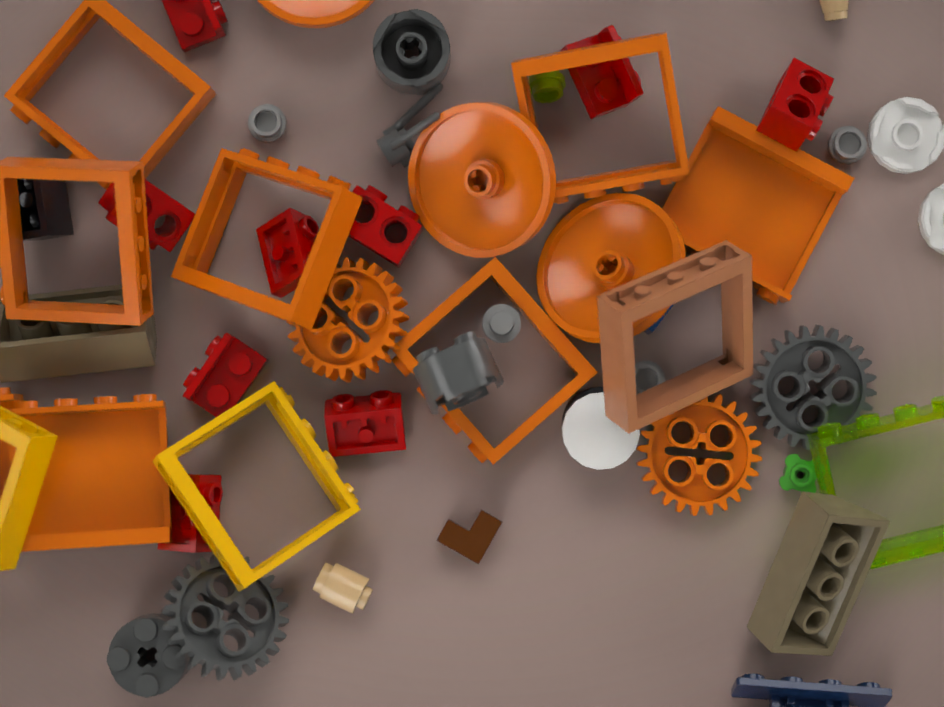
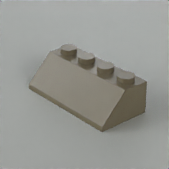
M122 284L28 295L29 300L124 305ZM0 299L1 383L155 366L157 335L154 314L141 326L6 319L5 306L2 305Z
M802 491L747 628L771 653L832 656L890 521L884 516L837 496Z

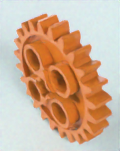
M345 257L342 268L337 263L312 330L286 321V323L296 328V330L287 335L290 340L299 342L292 349L293 352L303 356L301 363L309 368L313 366L312 372L322 377L325 374L326 378L334 382L340 375L343 381L350 383L354 373L356 377L365 380L366 368L378 374L380 372L378 365L380 359L387 363L392 362L391 357L387 353L389 349L401 350V346L395 342L396 336H407V332L399 327V323L410 320V317L399 310L407 306L408 301L398 296L403 291V288L396 282L392 283L394 277L387 271L382 273L383 268L378 264L373 263L369 267V263L366 260L359 258L355 265L354 261ZM354 287L351 297L343 300L346 290ZM328 297L340 309L348 313V318L370 337L369 342L365 343L363 338L355 330L348 327V323L326 303ZM378 311V319L375 323L368 326V318L373 312ZM327 314L326 323L321 328H318L319 319ZM348 339H352L351 348L342 354L343 344Z
M717 394L712 402H708V397L651 423L650 425L653 427L651 431H640V435L647 439V444L638 445L636 450L646 453V458L639 460L636 464L637 466L648 467L649 471L641 477V480H654L655 484L650 489V494L654 495L661 491L664 492L661 504L666 506L674 499L676 500L675 511L679 513L688 504L692 516H697L699 507L703 506L706 514L710 516L713 515V504L717 503L723 511L728 510L726 501L728 497L736 502L742 501L737 492L739 488L751 491L752 487L745 480L746 477L759 476V473L750 467L751 462L762 461V457L752 454V448L758 447L762 443L761 441L750 440L749 435L757 429L756 426L744 427L742 424L746 420L748 413L733 414L737 404L735 401L722 407L721 394ZM679 421L685 422L691 432L690 438L682 444L677 443L671 433L672 427ZM717 425L724 426L729 435L728 441L721 447L715 446L710 439L711 430ZM698 442H700L701 449L730 452L733 457L730 460L701 458L699 464H696L695 457L668 455L665 453V448L696 449ZM675 460H682L686 464L688 471L686 477L679 482H674L668 474L669 466ZM715 463L722 465L726 474L725 479L718 485H712L707 479V471Z

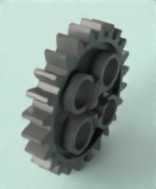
M817 324L813 329L812 335H810L808 328L804 325H800L798 337L791 331L785 330L786 342L781 343L774 338L771 339L775 349L773 353L761 350V355L767 360L765 365H753V368L761 373V377L750 379L749 383L759 387L760 391L750 395V399L762 402V405L757 407L754 412L758 416L768 415L762 425L767 430L777 426L774 436L779 440L788 434L787 443L792 447L796 446L800 438L806 450L811 449L814 440H816L820 448L826 449L827 438H831L840 445V433L842 431L854 436L855 433L851 424L854 421L863 425L866 423L859 414L861 410H873V407L865 402V398L877 395L876 391L867 387V383L877 378L872 373L864 372L872 364V361L867 358L858 359L864 348L856 345L849 349L853 338L849 335H844L838 341L839 330L831 328L826 336L823 326ZM815 351H821L824 357L822 365L815 370H810L808 366L809 356ZM839 364V370L829 374L833 366ZM791 375L794 379L793 389L787 394H780L778 391L779 381L781 378ZM810 380L817 382L815 386L818 392L814 395L809 392L810 387L807 383ZM840 380H845L847 392L843 397L834 399L832 395L834 384ZM797 400L791 410L786 409L787 404ZM810 405H816L818 408L816 419L810 423H804L802 420L804 409Z
M214 554L210 557L209 563L202 556L195 562L196 569L188 564L182 570L184 577L177 575L171 582L177 590H169L164 596L173 603L165 605L161 610L162 614L171 617L170 620L162 625V629L174 631V635L166 643L167 645L179 643L181 648L175 657L178 659L188 655L190 660L187 669H192L198 663L202 665L201 677H206L215 669L217 681H221L226 677L229 670L232 679L237 680L242 676V668L250 676L257 671L256 664L263 668L270 662L267 654L274 656L280 651L274 642H281L287 636L278 629L289 623L288 618L279 615L281 611L288 607V603L277 602L276 597L283 592V589H271L269 585L275 576L270 575L264 579L263 577L259 578L239 592ZM246 556L244 559L249 565L250 559ZM213 582L224 584L228 590V596H219L213 588ZM202 595L204 601H200L197 596ZM245 604H250L258 610V620L249 618L245 612ZM224 610L228 611L230 614L228 616V622H225L222 619ZM192 612H198L205 617L207 622L206 628H199L193 623L191 619ZM247 630L253 632L254 636L250 637ZM224 635H230L236 639L238 643L237 651H231L225 646L223 642Z

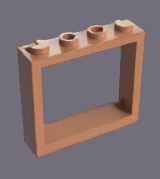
M727 240L597 296L605 416L628 434L753 375L752 255ZM721 283L723 355L636 395L632 322Z

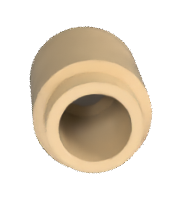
M327 562L320 571L313 587V591L320 594L319 598L352 614L356 608L364 610L373 589L367 586L369 578L338 563L333 566Z

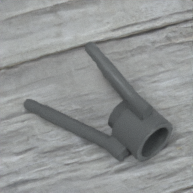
M441 83L428 91L393 126L383 131L384 136L377 140L379 147L392 167L399 162L402 163L404 168L409 165L410 151L413 150L415 145L411 138L440 118V114L435 112L406 131L403 128L443 89Z

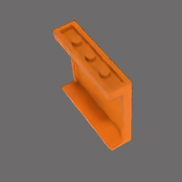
M717 106L688 158L690 174L682 175L683 180L675 182L662 209L672 218L680 230L685 250L690 253L689 256L727 240L752 255V287L758 290L756 296L773 305H777L778 301L785 303L791 300L793 295L790 293L838 202L842 195L848 192L855 178L801 149H798L796 152L756 131L757 126Z
M157 394L133 395V402L118 403L117 396L94 397V404L78 405V399L65 398L55 399L54 406L38 407V401L14 402V409H7L58 436L21 552L173 542L170 488L152 462L156 455L168 448L167 408L164 400L157 401ZM8 443L10 472L17 448Z

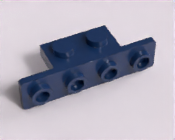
M751 673L736 678L731 688V697L769 700V707H885L892 698V689L880 688V685L874 682H863L857 686L842 685L841 681L834 679H825L818 683L803 682L802 678L794 676L783 677L780 680L765 679L763 675Z

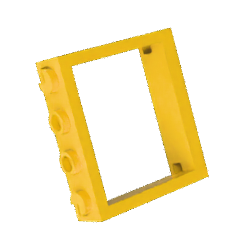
M275 380L162 451L152 461L239 592L361 510L357 504L359 501L353 494L354 488L348 482H342L336 473L338 466L334 458L328 451H321L314 440L316 433L313 427L305 418L302 420L293 409L295 402L291 394L287 395L282 387L279 388ZM266 404L337 512L251 569L178 459Z
M0 406V439L17 449L0 500V571L16 569L58 437Z

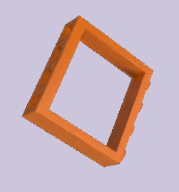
M84 0L5 93L4 97L14 104L10 111L27 125L33 120L43 128L39 133L43 139L56 149L60 144L69 149L72 153L68 159L100 160L34 106L30 100L98 19L101 18L194 95L139 160L143 161L144 178L146 179L215 97L216 93L210 85L106 0ZM112 182L97 183L107 190Z
M666 31L512 61L511 67L520 114L526 117L538 129L528 76L658 52L676 160L556 181L553 203L561 204L568 202L569 195L581 193L584 194L586 199L604 196L607 194L606 189L620 186L622 192L635 191L645 188L644 182L660 180L661 185L672 184V182L682 181V175L690 174Z
M221 148L171 277L193 287L312 330L363 198L349 190L350 183L339 180L334 176L329 175L328 180L324 181L319 179V173L306 167L298 166L297 171L289 170L290 164L268 156L267 161L264 162L259 160V154L245 148L240 149L239 153ZM247 173L331 200L290 304L207 274Z
M6 157L0 160V268L3 284L0 291V299L2 305L5 306L6 319L141 326L154 314L143 161ZM17 179L114 182L124 305L29 300Z
M496 256L407 333V336L399 340L397 343L401 346V350L392 349L396 356L391 359L405 377L411 372L414 374L413 368L418 365V361L408 350L489 278L494 281L577 376L495 448L492 447L459 408L448 411L446 405H442L443 409L447 412L442 417L445 423L456 435L463 430L472 440L467 448L482 464L488 459L493 465L598 373ZM419 386V387L416 388V389H417V391L423 396V398L425 399V397H424V395H423V393H422V391H421V388H420V386Z

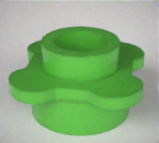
M798 454L788 455L785 458L786 466L783 470V476L779 479L780 487L786 491L794 489L801 491V493L802 491L815 493L817 490L815 481L817 475L822 472L821 463L815 459L811 461L803 460ZM800 471L804 473L802 479L797 477V473Z

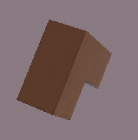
M482 509L470 530L448 519L437 541L479 564L502 521Z

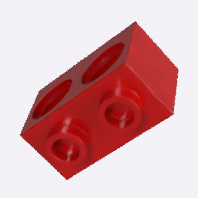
M793 58L779 80L756 131L796 152L805 139L812 142L823 123L817 117L818 115L824 116L834 96L828 94L834 78Z
M144 178L149 248L155 250L159 245L168 252H171L193 221L195 213ZM112 182L98 201V204L108 211L105 219L117 226L114 182ZM165 215L164 223L159 228L154 229L156 220Z
M356 185L352 192L363 198L360 205L368 204L372 206L375 213L374 217L367 223H359L354 220L348 237L400 268L423 231V226L418 223L420 216L403 205L398 210L385 202L388 196L371 185H368L366 189ZM394 224L403 225L407 229V236L400 243H391L386 239L387 229Z

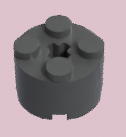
M419 9L394 13L383 20L374 35L373 55L376 68L382 80L392 89L403 94L423 95L438 86L445 78L451 61L450 42L443 24L432 14ZM415 46L418 47V57L406 58L405 49L412 51Z
M474 331L453 339L454 345L442 351H439L438 347H433L416 356L418 365L413 368V372L433 415L440 414L438 406L446 405L448 411H452L488 395L489 392L486 386L495 382L497 388L504 384L503 377L485 338H477Z
M154 613L140 616L125 624L113 637L106 660L114 679L126 691L145 698L160 695L175 686L189 671L187 666L190 657L188 655L178 659L175 657L181 648L179 643L174 645H167L166 643L174 635L173 630L162 629V625L171 619L170 616ZM154 647L158 652L154 656L155 659L149 661L146 658L147 650Z

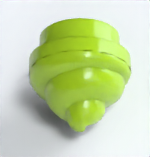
M559 70L529 76L531 94L535 101L551 103L563 96L566 81L564 75Z

